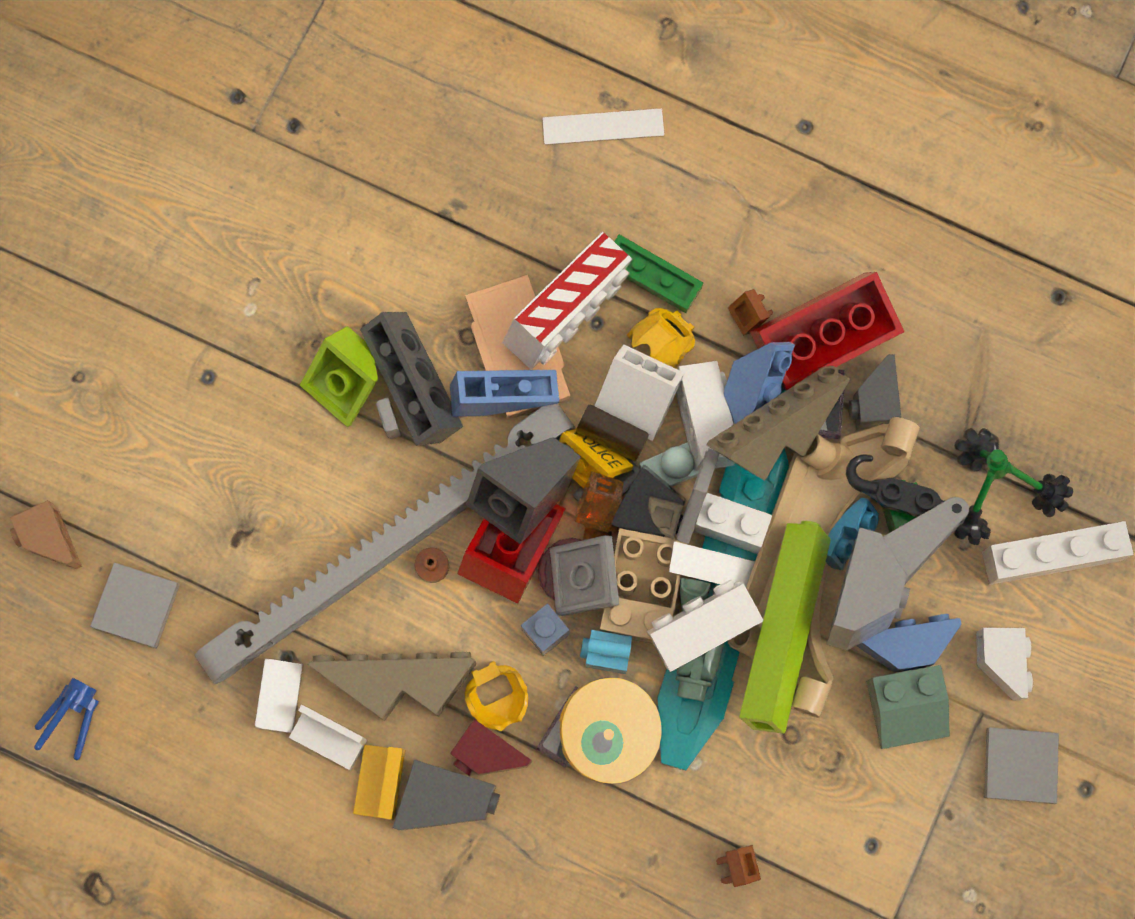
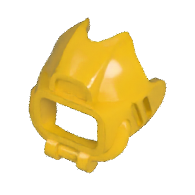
M655 308L648 312V317L638 322L628 332L627 336L629 339L632 338L631 345L633 348L647 344L650 346V357L676 369L686 353L694 349L695 338L692 331L695 327L691 323L688 324L681 317L682 314L678 310L673 313L664 308ZM666 319L673 322L681 330L684 337Z
M495 661L490 662L489 666L481 670L475 669L471 671L473 678L468 682L465 689V702L471 715L485 727L499 731L504 730L512 723L521 722L528 706V693L520 673L511 666H497ZM500 675L507 676L513 692L489 705H482L476 693V688Z

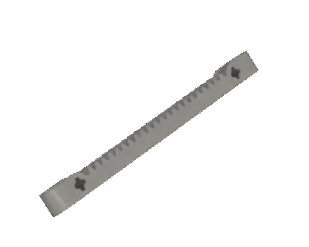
M558 404L542 406L511 429L506 448L496 444L494 445L496 455L492 456L484 452V461L488 462L525 448L526 446H520L519 439L524 438L526 441L530 440L531 445L552 437L559 441L563 432L575 429V426ZM473 460L474 470L472 472L463 467L461 469L463 477L461 480L453 475L450 476L452 486L449 488L440 483L439 489L441 494L436 495L429 491L427 493L428 503L420 499L416 500L418 510L414 511L409 507L405 508L407 518L403 519L395 515L396 526L392 527L385 522L383 524L385 532L383 535L376 531L371 532L373 537L372 543L361 539L362 550L358 551L351 546L349 548L351 557L347 559L340 554L338 556L340 564L338 567L330 562L327 563L328 574L325 575L317 570L315 572L317 582L313 583L306 578L304 580L306 588L304 591L293 587L294 598L290 599L286 595H282L283 606L281 607L272 602L270 604V615L263 611L258 612L259 623L253 624L249 621L238 622L196 652L195 658L212 683L218 684L235 674L467 509L468 506L466 504L477 470L482 464ZM245 633L252 636L250 638L252 643L250 647L242 644L244 642L242 636Z

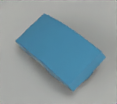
M860 498L854 503L830 531L828 536L831 542L826 562L831 568L843 571L846 561L850 558L859 528L875 531L877 528L879 513L867 498Z

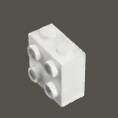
M623 344L613 359L595 407L648 432V439L653 441L664 422L684 372Z

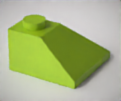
M348 326L326 337L300 383V386L347 427L353 424L378 380L375 360L366 341Z

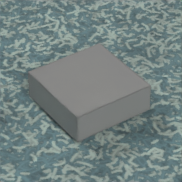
M388 397L378 400L376 406L387 437L390 439L400 437L401 433Z

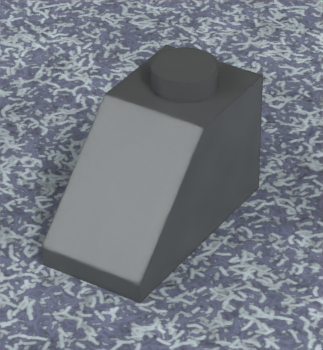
M888 354L858 388L853 396V400H849L850 420H855L856 430L889 424L892 417L901 418L895 354Z

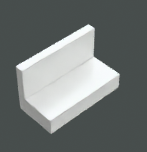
M301 705L298 711L302 714L289 738L348 770H352L367 739Z

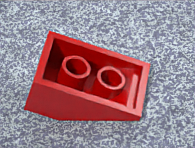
M556 504L521 545L486 519H483L464 553L457 574L518 604L566 508Z

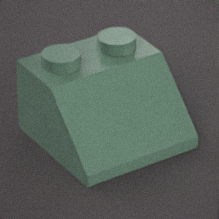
M941 665L873 677L866 681L881 749L950 736L949 698Z

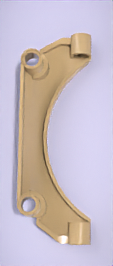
M892 417L889 424H881L843 436L840 443H831L817 434L804 457L794 453L762 547L757 555L746 586L762 619H764L787 523L800 524L801 521H812L819 524L824 532L829 535L837 521L860 498L871 499L867 494L853 489L848 483L846 466L849 461L858 455H872V462H863L857 466L856 472L858 476L869 481L894 478L908 465L920 430L916 423L904 418ZM827 562L825 563L791 706L792 710L816 718L821 717L833 682V675L826 661L820 634V605L824 581L829 568ZM763 622L728 640L730 647L754 659Z

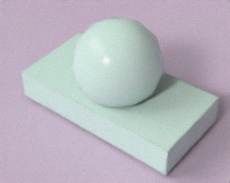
M688 442L680 446L670 447L665 452L639 463L640 468L643 465L648 466L671 487L696 477L699 472L694 470V459L690 453Z

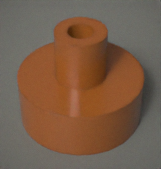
M426 548L417 555L415 570L418 576L425 582L436 583L443 580L448 574L449 561L445 553L440 549Z

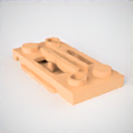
M528 275L465 295L474 321L471 324V329L485 370H531L502 343L513 319L535 298ZM557 347V352L545 365L539 362L532 370H556L559 402L571 398L562 373L564 361L559 347ZM541 407L506 412L507 419H511L538 410Z

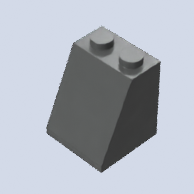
M552 437L485 462L477 470L466 506L521 545L566 494L581 456L575 453L570 446Z

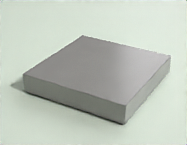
M708 449L705 452L677 534L678 541L689 544L719 457V453L715 450Z
M601 536L550 548L555 606L558 616L619 605L612 536Z
M114 563L90 627L157 649L180 584Z
M987 728L984 798L1057 804L1059 733Z

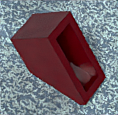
M475 719L450 753L456 758L453 765L468 776L473 771L481 776L527 768L532 763L530 758Z

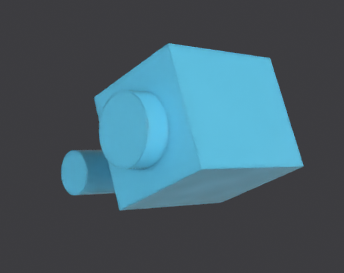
M591 630L590 638L583 637L580 658L586 659V668L626 674L632 637Z

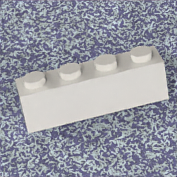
M1125 521L995 544L982 552L989 585L1119 562L1134 555Z

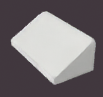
M265 659L255 728L292 733L303 664Z

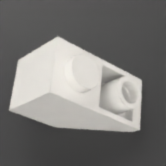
M982 628L976 632L977 666L1013 701L1028 698V692L1032 691L1033 678L1032 673L1027 671L1026 658H1029L1031 655V641L1029 637L1025 636V628Z

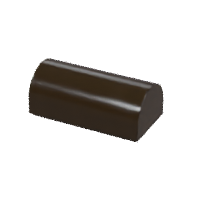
M588 404L576 429V433L634 462L638 460L649 436L648 432L591 404Z

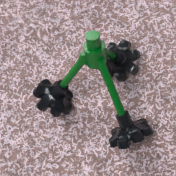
M973 428L967 429L965 431L967 440H956L955 449L963 452L957 458L960 465L963 466L970 463V470L980 471L983 463L987 465V475L974 505L969 507V512L964 522L955 530L954 535L957 538L965 539L968 536L969 543L972 545H979L981 538L989 539L991 529L987 527L988 522L980 518L983 512L981 507L994 479L1003 478L1006 474H1012L1034 487V493L1037 496L1032 500V505L1037 510L1042 509L1045 516L1053 517L1055 515V508L1060 512L1068 508L1069 504L1064 498H1069L1073 495V488L1067 486L1070 483V479L1067 476L1059 475L1056 478L1055 475L1046 474L1043 476V481L1035 480L1008 462L1007 456L999 449L998 442L996 440L989 441L991 432L985 428H982L978 434Z

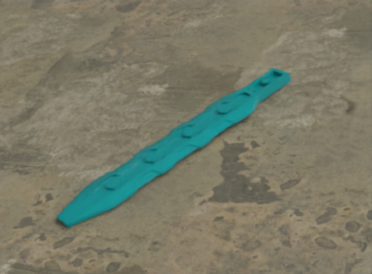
M781 386V394H782V393L785 392V390H784V388ZM785 448L765 481L737 464L727 466L719 489L720 497L772 515L789 469ZM705 536L702 546L703 549L751 561H756L758 555ZM696 579L711 584L708 598L713 595L714 586L720 585L717 583ZM728 641L724 642L719 667L713 681L710 682L712 686L707 687L704 702L677 696L680 681L676 680V676L680 675H677V669L670 672L666 668L657 698L658 713L661 721L660 755L662 764L686 771L724 719L734 685L732 678L740 653L730 647Z

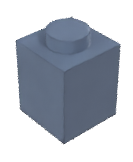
M548 603L521 625L522 631L543 656L570 635L568 627Z

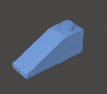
M556 370L457 371L450 383L452 417L488 416L559 403Z

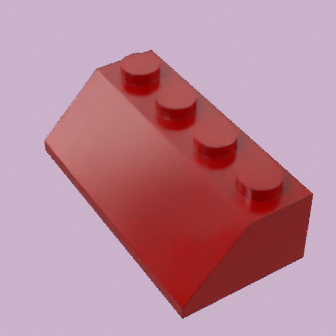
M865 272L749 332L758 349L771 342H791L795 344L791 365L786 371L781 385L787 391L824 366L837 367L905 331L878 273Z

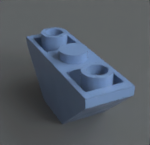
M771 342L733 362L725 386L724 396L734 424L781 395V385L785 373L791 365L795 344L791 342Z
M940 614L928 617L929 623L916 625L915 619L895 622V628L886 629L856 646L894 673L930 667L935 664L962 625L961 619H950L949 614Z

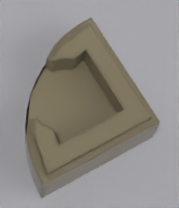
M650 496L648 508L653 523L661 533L674 539L683 504Z

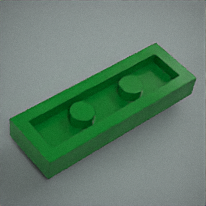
M619 234L614 242L632 258L626 268L629 272L626 279L687 313L704 283Z

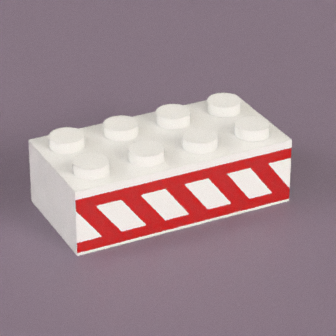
M602 232L513 319L502 343L531 370L539 362L545 365L557 352L556 348L561 342L567 343L579 330L578 326L583 320L588 322L600 309L599 305L605 298L609 301L621 288L620 284L629 275L626 268L632 258Z

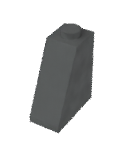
M414 760L393 828L403 831L486 820L488 813L495 814L500 794L495 793L496 785Z

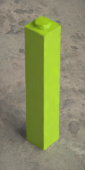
M801 521L800 524L787 523L739 716L753 730L783 734L786 732L831 542L830 537L821 526L812 521Z

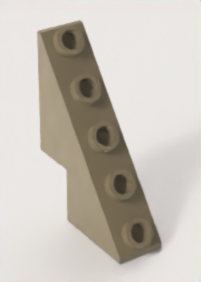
M824 366L736 424L709 440L706 445L765 481L785 447L803 457L805 456L850 378L838 373V369L834 366Z
M451 652L450 658H437V653H417L416 659H402V654L388 653L382 654V660H368V655L352 654L347 655V661H334V656L316 655L313 656V661L308 663L310 667L384 721L405 693L439 717L477 664L471 658V652Z

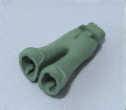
M680 578L682 612L684 611L682 606L690 600L701 596L702 600L707 599L711 584L699 580ZM724 643L677 668V675H680L676 676V680L680 681L677 696L704 702L707 687L712 686L710 682L713 681L718 670Z

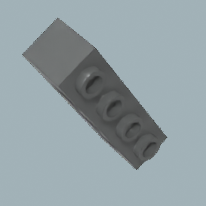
M381 312L360 329L416 446L441 443L463 427L458 416L452 417L451 400L407 312Z

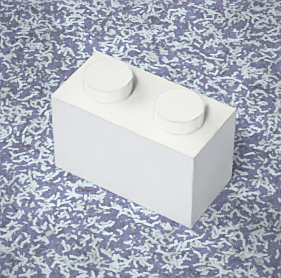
M707 493L693 532L758 554L772 515Z

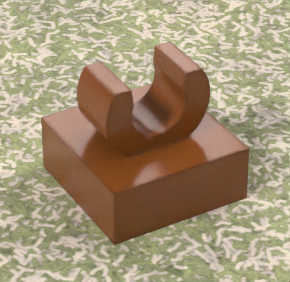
M755 289L745 291L728 307L743 336L750 334L749 331L762 325L773 314L772 309L767 311L762 303L765 299L764 295H757Z
M753 845L725 852L726 856L716 860L717 865L726 863L729 866L730 876L721 878V883L723 884L733 883L734 887L761 880Z

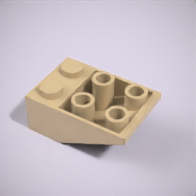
M619 528L614 554L619 605L604 608L600 631L631 636L634 641L653 644L647 633L648 630L654 628L652 622L665 614L670 613L672 617L674 614L681 577L680 574L669 572L674 541L683 544L687 543L677 539Z

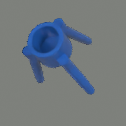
M72 678L69 685H65L59 697L36 723L35 729L40 730L54 715L36 742L34 749L40 750L69 708L81 713L84 707L86 711L74 753V759L79 760L93 712L99 701L93 699L97 690Z

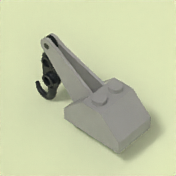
M866 454L855 456L849 461L846 466L848 483L853 489L867 494L882 507L917 518L885 536L875 531L859 528L850 554L826 644L846 651L888 629L893 618L900 619L910 592V588L904 587V585L957 527L964 522L969 512V506L964 499L952 497L943 501L936 491L928 487L894 478L872 481L860 478L856 472L857 466L863 462L873 461V456Z

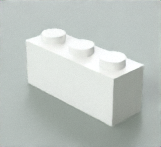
M717 361L679 366L677 369L684 372L676 391V396L690 453L694 459L695 471H699L706 450L711 449L706 445L707 442L731 427L734 422L724 396L727 383L724 372H720ZM719 454L715 468L733 466L735 463Z
M728 580L713 589L715 594L705 600H702L701 596L694 598L682 606L683 612L674 617L668 613L652 622L654 628L648 630L647 633L670 672L763 622L744 583L739 581L733 583L732 580Z

